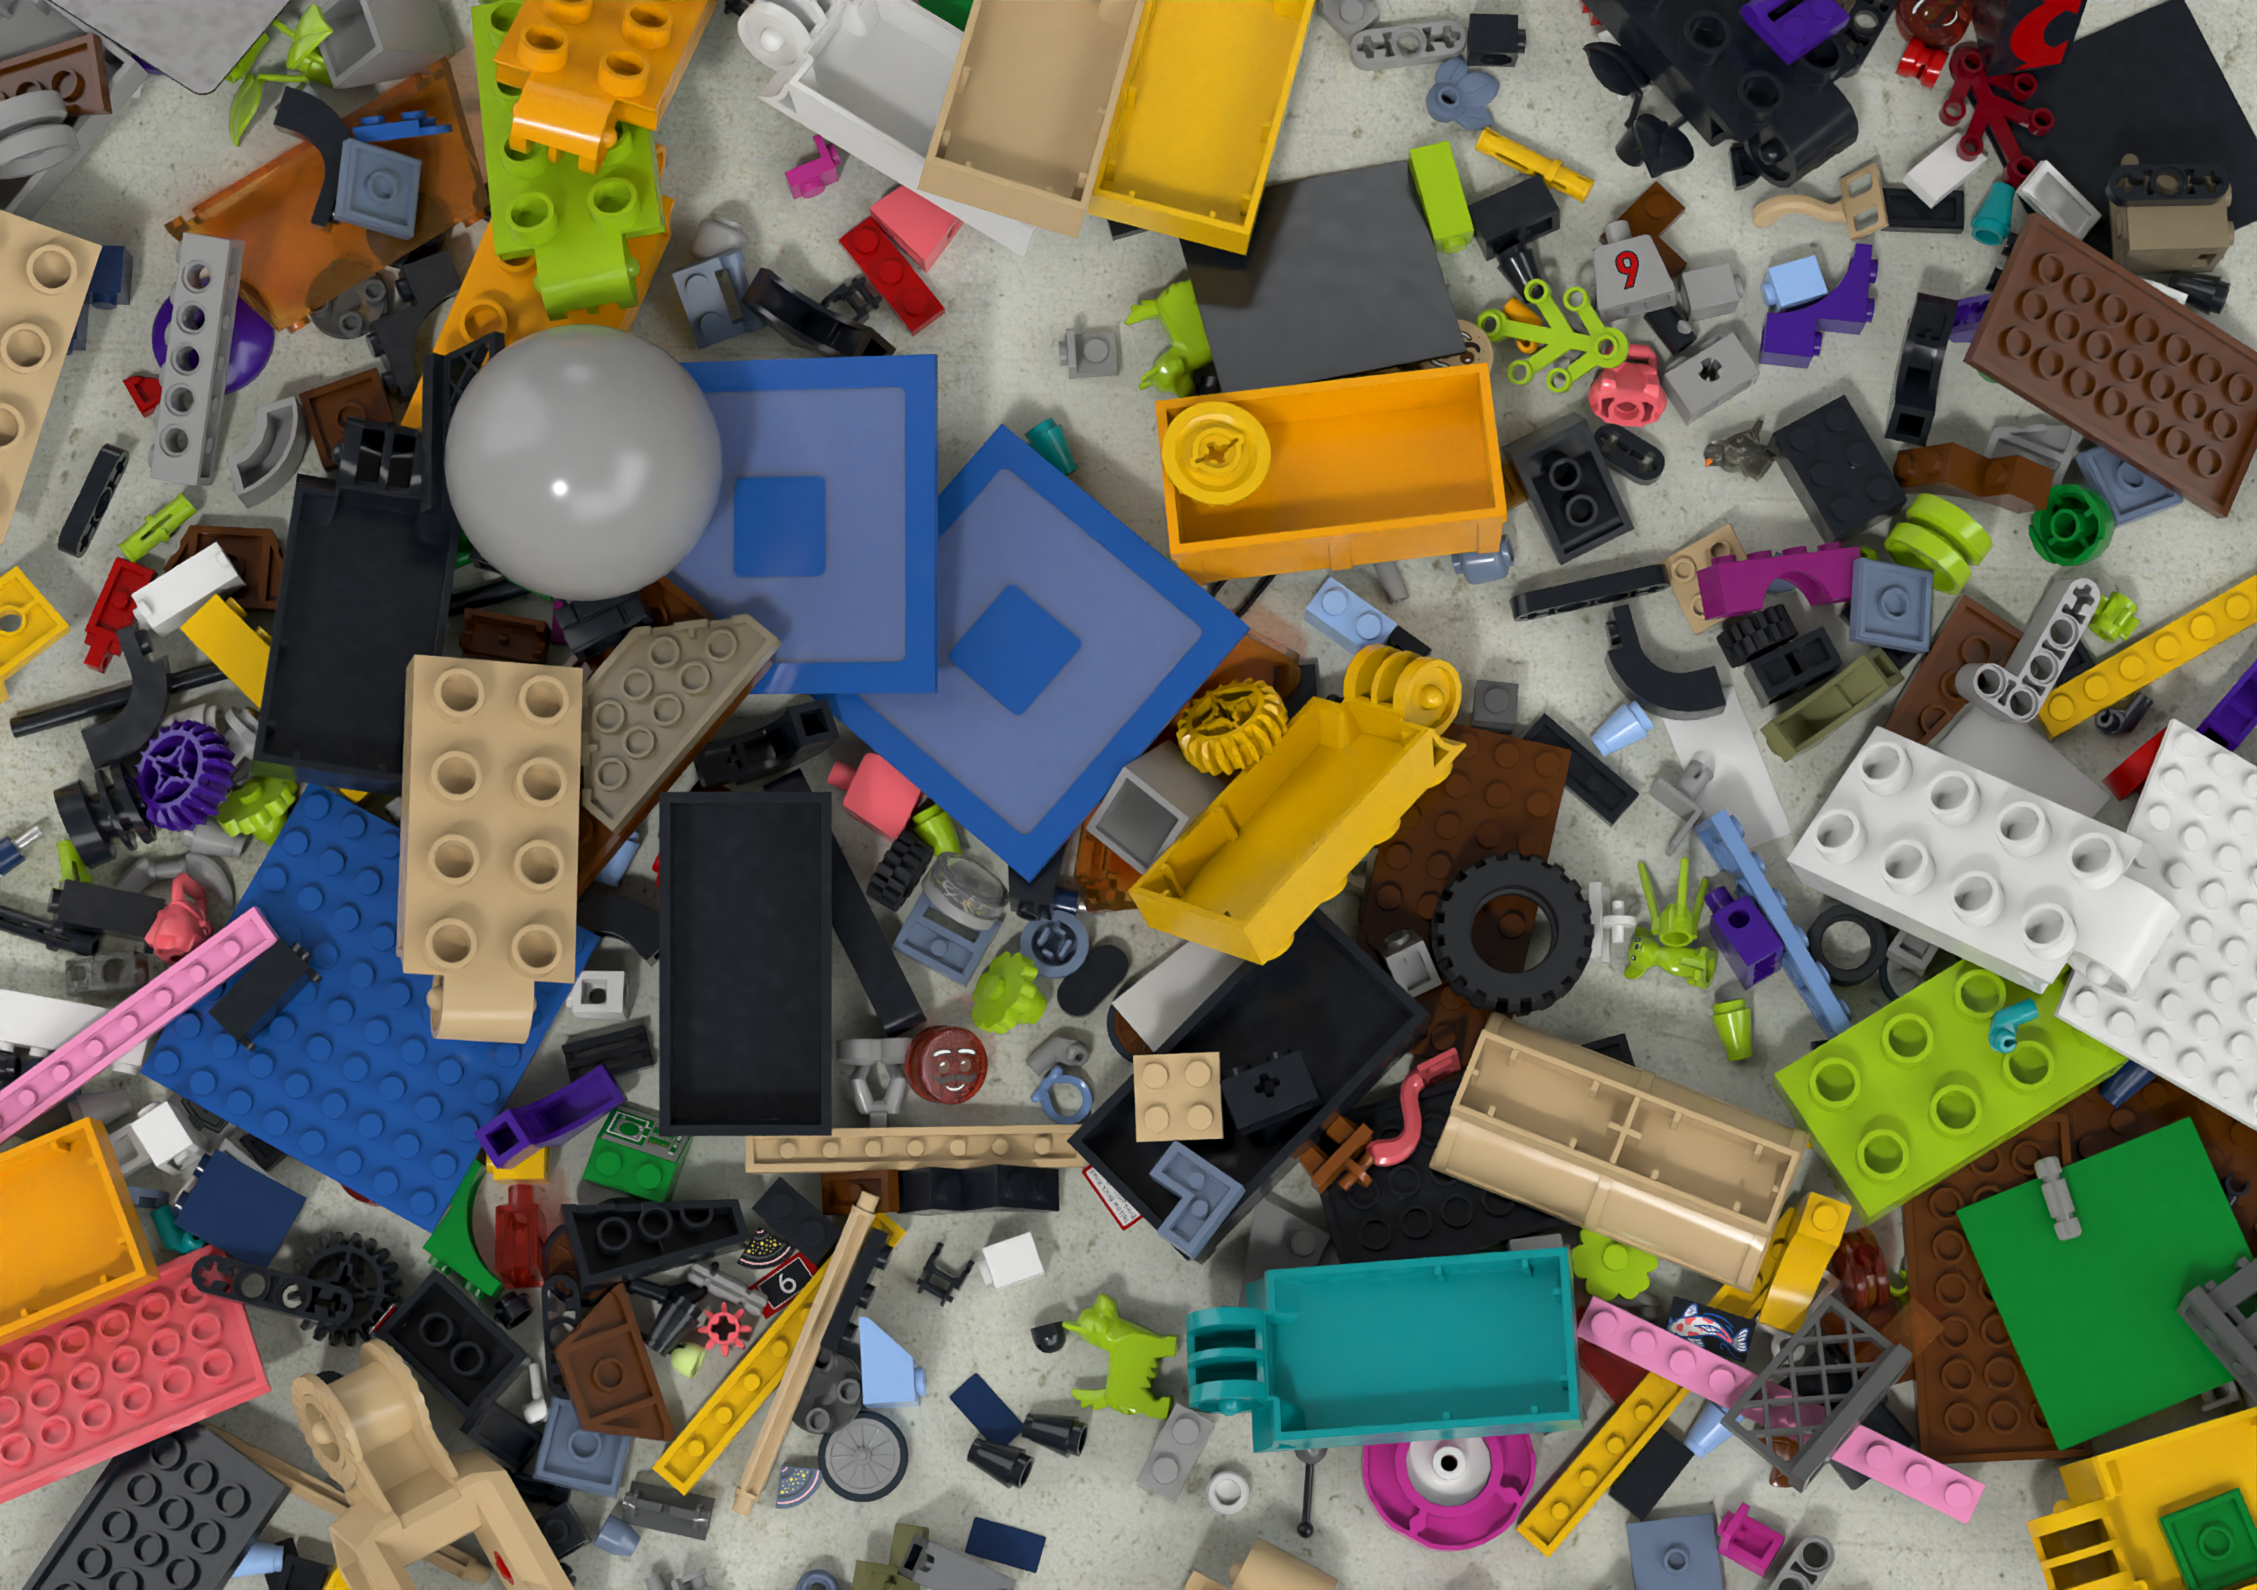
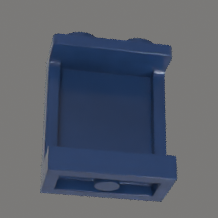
M218 1149L215 1150L212 1156L204 1153L192 1174L199 1178L191 1193L185 1190L182 1191L171 1213L177 1215L173 1224L245 1263L268 1268L307 1198Z

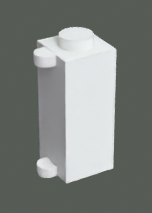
M216 541L131 594L137 605V608L132 611L143 629L149 630L152 628L162 638L182 626L215 594L223 600L246 586L226 552Z

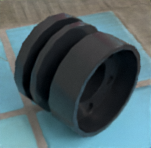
M121 761L113 763L109 767L114 784L111 783L103 770L95 771L94 779L97 792L92 793L81 779L61 786L53 792L65 829L80 858L89 869H94L116 859L117 851L114 839L117 837L120 838L131 852L138 848L134 830H136L145 844H150L157 840L154 824L146 819L147 807L142 803L143 800L137 782Z

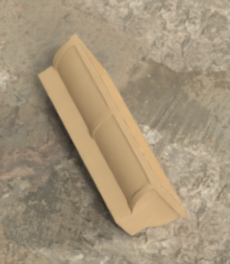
M1491 1011L1451 1106L1450 1115L1429 1168L1750 1294L1810 1134L1799 1128H1791L1667 1080L1649 1070L1636 1068L1507 1018L1504 1014L1497 1012L1492 1014Z

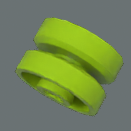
M1921 493L1905 513L1908 523H1898L1885 540L1884 546L1897 564L1932 570L1934 590L1947 595H1958L1972 575L1969 566H1979L1993 547L1991 537L1977 521L1956 505L1941 497L1929 493Z

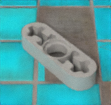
M1440 20L1363 30L1358 32L1351 41L1350 59L1355 67L1363 71L1446 62L1448 59L1462 55L1467 35L1464 27L1454 20ZM1443 33H1450L1452 39H1458L1454 41L1452 48H1446L1444 42H1436L1442 40ZM1425 34H1430V42H1434L1431 45L1430 52H1426L1427 40ZM1404 36H1411L1418 41L1420 48L1416 53L1406 55L1398 50L1396 46L1397 41ZM1385 39H1390V57H1386V49H1380L1384 48ZM1363 43H1370L1372 49H1378L1374 51L1372 58H1366L1364 52H1358L1362 50Z

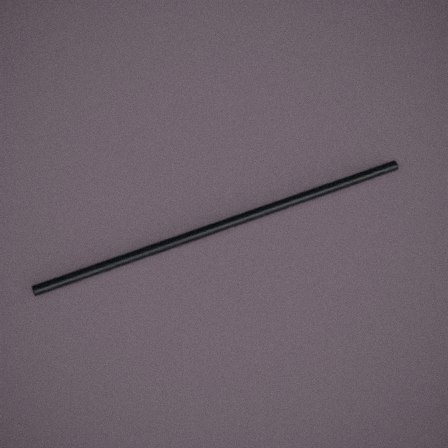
M507 579L451 595L448 617L464 613L465 607L479 609L533 593L507 581ZM213 662L171 673V695L229 678ZM132 685L10 718L12 733L15 738L123 709L131 697Z

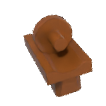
M1340 1115L1326 1131V1135L1340 1148L1330 1158L1317 1145H1314L1301 1155L1299 1163L1311 1177V1186L1320 1195L1344 1170L1347 1173L1337 1182L1344 1191H1347L1355 1182H1358L1364 1188H1367L1372 1183V1179L1365 1171L1375 1160L1368 1153H1365L1357 1162H1354V1160L1373 1141L1371 1137L1373 1131L1364 1123L1358 1127L1355 1123Z

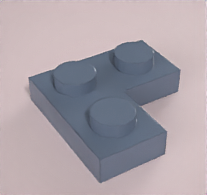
M1176 1140L1149 1173L1154 1181L1181 1198L1159 1227L1157 1233L1161 1238L1193 1260L1246 1192L1243 1185Z

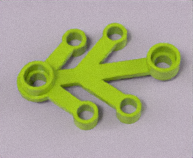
M1540 279L1529 281L1525 286L1524 294L1529 302L1538 306L1551 328L1511 321L1506 313L1497 309L1484 310L1476 320L1475 325L1486 333L1492 343H1498L1507 337L1547 344V346L1527 360H1516L1509 365L1507 370L1509 380L1521 386L1531 383L1535 374L1571 349L1587 353L1566 369L1554 368L1549 371L1546 376V384L1553 392H1568L1572 388L1573 382L1597 366L1606 369L1620 366L1626 360L1629 353V342L1626 335L1619 329L1605 327L1590 303L1591 297L1589 292L1577 286L1566 290L1563 302L1567 309L1579 314L1590 336L1573 331L1551 296L1552 289L1550 285ZM1537 285H1542L1544 294L1540 299L1535 300L1532 295L1533 288ZM1581 292L1583 302L1578 307H1574L1571 303V297L1574 293ZM1493 317L1497 322V326L1494 331L1488 333L1485 329V323L1489 318ZM1611 340L1614 345L1613 351L1609 355H1604L1601 346L1605 341ZM1524 365L1527 369V375L1524 379L1518 380L1515 376V371L1519 366ZM1559 373H1563L1566 377V382L1561 388H1557L1554 384V378Z

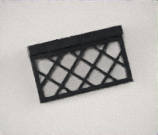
M493 331L445 356L432 352L423 357L420 513L451 522L458 521L448 494L444 466L445 444L449 424L458 400L472 378L483 367L482 363L488 351L489 361L505 348L504 333Z

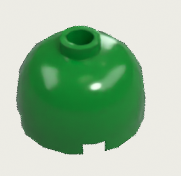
M2081 484L2056 485L2050 489L2046 510L2035 511L2033 525H2029V536L2034 549L2045 561L2061 566H2081L2099 558L2109 547L2115 531V518L2109 502L2099 491Z

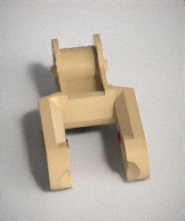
M378 1338L364 1343L359 1350L360 1368L329 1384H326L312 1373H305L295 1378L292 1382L293 1386L290 1392L293 1396L291 1402L295 1406L294 1415L299 1420V1429L305 1434L306 1443L312 1448L313 1456L320 1461L322 1469L327 1471L330 1478L336 1480L338 1485L343 1487L346 1499L350 1505L328 1528L339 1572L349 1590H417L405 1568L474 1532L506 1590H574L507 1471L479 1448L449 1454L445 1446L440 1443L431 1427L432 1422L429 1419V1410L425 1406L423 1394L419 1391L418 1382L412 1377L410 1368L403 1363L402 1356L395 1353L392 1346L387 1345L385 1341Z

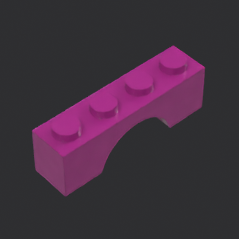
M1832 542L1817 546V552L1808 553L1806 546H1798L1782 550V556L1772 557L1771 550L1747 554V560L1737 561L1736 555L1711 559L1712 566L1696 571L1705 621L1742 616L1762 609L1766 591L1775 579L1785 580L1796 586L1804 594L1811 607L1849 602L1852 595L1853 562L1855 559L1861 558L1859 546L1842 548L1841 542Z

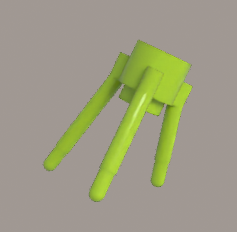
M1682 857L1680 860L1677 903L1666 905L1661 914H1659L1645 863L1639 862L1637 864L1651 916V933L1654 935L1659 934V939L1663 944L1673 947L1686 946L1698 937V922L1709 886V879L1703 878L1691 913L1686 905L1689 864L1687 857Z

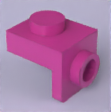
M819 134L813 136L819 158L785 172L787 185L794 200L802 196L805 199L815 197L825 190V186L839 181L836 167L841 165L840 158L833 143L825 145L822 136Z
M1742 1502L1735 1514L1731 1511L1726 1513L1716 1533L1722 1536L1718 1553L1763 1578L1783 1546L1785 1537L1749 1517L1750 1506Z

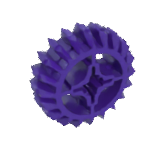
M187 719L185 722L174 720L171 727L160 728L159 737H149V748L146 751H140L143 756L140 764L133 766V768L138 772L134 780L137 782L142 803L147 807L146 819L160 828L180 833L181 830L193 831L196 824L206 825L208 814L218 815L217 806L220 801H228L224 794L227 788L234 786L229 777L237 768L231 763L235 753L229 748L230 742L221 733L217 732L214 727L195 720Z

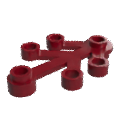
M1962 47L1952 55L1949 61L1950 74L1955 82L1948 100L1944 102L1939 110V119L1946 126L1953 127L1958 125L1966 114V107L1963 102L1969 89H1971L1977 105L1966 134L1956 146V153L1964 161L1971 162L1976 160L1984 147L1982 136L1988 123L2007 161V165L2002 171V180L2016 191L2037 165L2030 157L2023 156L2006 119L2028 128L2036 136H2044L2054 125V115L2046 108H2038L2031 111L1993 95L1988 84L2010 91L2012 97L2016 100L2026 101L2036 91L2037 81L2028 73H2020L2016 77L2011 74L1985 77L1979 49ZM1965 61L1971 62L1976 69L1968 68ZM2018 83L2026 84L2029 91H2022L2018 87ZM1953 108L1957 111L1958 117L1950 116L1946 109ZM2035 118H2042L2046 122V126L2038 125ZM1964 143L1972 144L1975 152L1967 151ZM2017 166L2023 167L2028 172V174H2021L2018 171Z

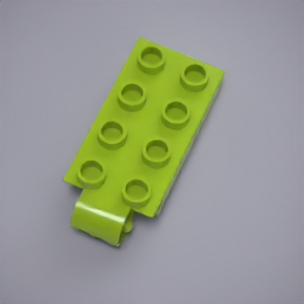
M499 0L495 3L472 6L471 17L495 255H500L503 261L535 255L537 274L534 276L533 285L537 292L542 294L549 321L568 319V311L586 308L590 315L599 313V305L617 302L619 309L638 306L635 278L639 274L640 264L630 254L628 239L666 232L654 131L618 120L615 126L617 141L613 147L609 148L602 168L597 175L579 171V155L566 151L559 163L550 162L548 160L549 146L535 142L534 147L528 154L510 149V133L514 119L512 107L520 99L522 90L496 82L497 63L493 59L525 0Z
M1962 959L1774 1074L1772 1087L1799 1128L1810 1134L1809 1143L1865 1227L2108 1079L2130 1060L2054 1016L2072 970L2068 963H2065L2054 982L2047 986L2043 994H2038L1968 960ZM2031 998L2037 1006L2039 1017L2018 1026L2015 1038L2017 1046L2013 1051L2006 1054L1994 1051L1988 1042L1987 1035L1995 1012Z

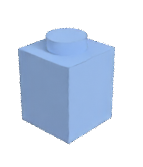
M1815 255L1768 268L1763 280L1764 283L1760 285L1763 301L1766 307L1772 306L1774 313L1804 309L1821 301L1828 293Z

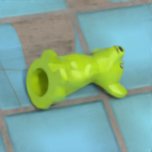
M1641 926L1635 928L1636 938L1629 945L1627 952L1630 964L1624 971V976L1627 979H1638L1648 969L1657 966L1673 976L1685 978L1688 985L1702 989L1710 987L1718 961V953L1715 948L1710 949L1703 946L1694 949L1686 946H1660L1647 928Z

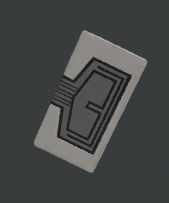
M175 1092L167 1100V1102L184 1111L192 1125L216 1146H219L225 1138L229 1139L239 1128Z

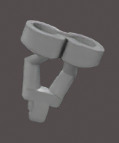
M918 1038L848 1039L836 1041L837 1060L846 1065L856 1066L848 1081L858 1114L860 1116H870V1128H889L888 1115H898L901 1113L907 1077L900 1065L913 1060V1055L918 1045ZM876 1062H881L886 1066L890 1077L883 1101H874L865 1080L871 1065Z

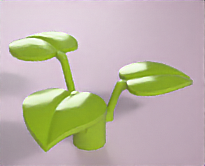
M311 4L300 18L295 31L277 18L272 23L273 26L294 40L287 55L286 66L291 70H299L301 74L260 73L256 76V74L250 73L244 79L233 98L229 111V133L235 146L240 147L239 138L258 108L264 83L268 81L294 83L305 81L309 84L313 80L333 88L320 48L318 47L327 36L333 33V30L326 22L320 6Z

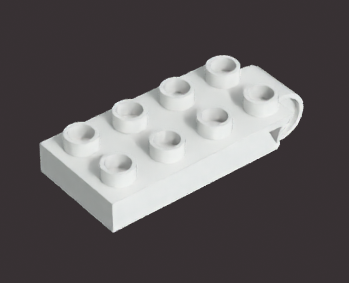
M755 0L749 5L737 22L738 34L745 47L754 57L777 72L758 95L759 99L1023 258L1026 256L1045 230L1044 228L917 190L963 38V31L911 0Z
M1876 726L1787 858V862L1803 884L2038 994H2043L2047 986L2054 982L2065 963H2068L2081 976L2096 986L2120 997L2131 998L2143 983L2142 974L2148 965L2155 963L2161 955L2159 948L2164 940L2172 937L2182 923L2181 914L2164 897L2149 887L2124 876L2126 870L2144 845V841L1880 726Z

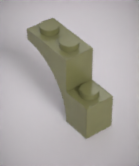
M1878 646L1861 655L1842 672L1804 700L1770 720L1760 731L1766 737L1769 749L1786 763L1820 745L1853 716L1873 706L1902 682L1905 677L1883 649Z

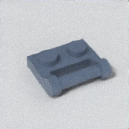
M732 248L670 270L699 349L743 333L760 330L767 326L764 321L740 302L750 286L742 265L745 259L741 248ZM727 269L743 317L735 320L731 319L714 271Z
M922 891L892 948L966 988L988 947L996 937L1002 922L996 920L992 928L988 930L970 928L979 933L978 938L973 943L925 917L930 908L944 915L946 914L938 909ZM990 916L988 920L992 921L994 918Z

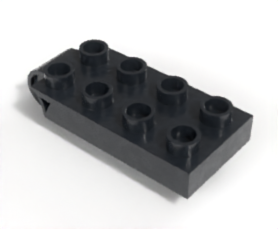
M1581 0L1710 147H1715L1726 139L1743 143L1751 164L1770 184L1779 188H1789L1806 174L1819 168L1830 158L1841 153L1857 141L1859 128L1855 112L1845 95L1833 82L1858 67L1861 63L1835 34L1788 66L1743 19L1741 8L1751 0ZM1788 0L1767 15L1774 22L1804 2V0Z
M347 415L343 442L337 443L331 450L333 461L339 465L337 480L297 473L250 771L252 775L402 798L406 667L415 654L442 657L461 529L458 521L451 522L420 513L422 427L418 426V429L397 426L395 422L387 421L386 424L364 420V417Z

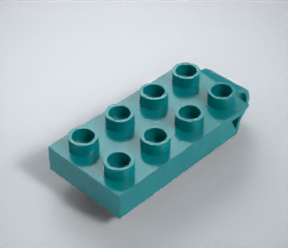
M1568 1247L1267 1270L1261 1279L1246 1283L1247 1307L1225 1305L1194 1311L1186 1315L1189 1409L1195 1412L1223 1414L1225 1416L1252 1413L1253 1453L1584 1430L1573 1265Z

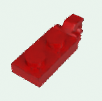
M117 556L84 630L87 633L84 643L91 646L84 661L88 669L105 674L113 655L121 656L123 650L116 630L121 626L138 622L132 611L137 608V605L131 594L154 581L158 576L155 570Z

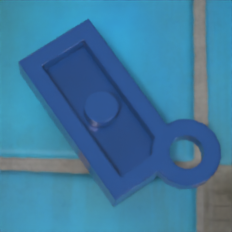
M426 110L401 113L402 121L388 123L385 121V115L360 118L361 126L353 127L354 139L365 143L453 132L452 124L436 125L435 117H426Z

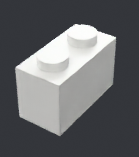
M156 1101L144 1107L137 1114L139 1119L130 1124L155 1166L174 1177L200 1161L204 1153L210 1154L185 1112L167 1101L162 1104L160 1101Z

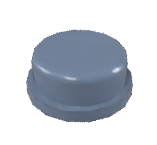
M1054 910L1052 920L1041 918L1040 921H1029L1024 927L1020 938L1021 954L1034 961V966L1038 968L1037 975L1048 979L1065 978L1075 973L1085 963L1089 952V938L1083 923L1073 914L1061 910Z

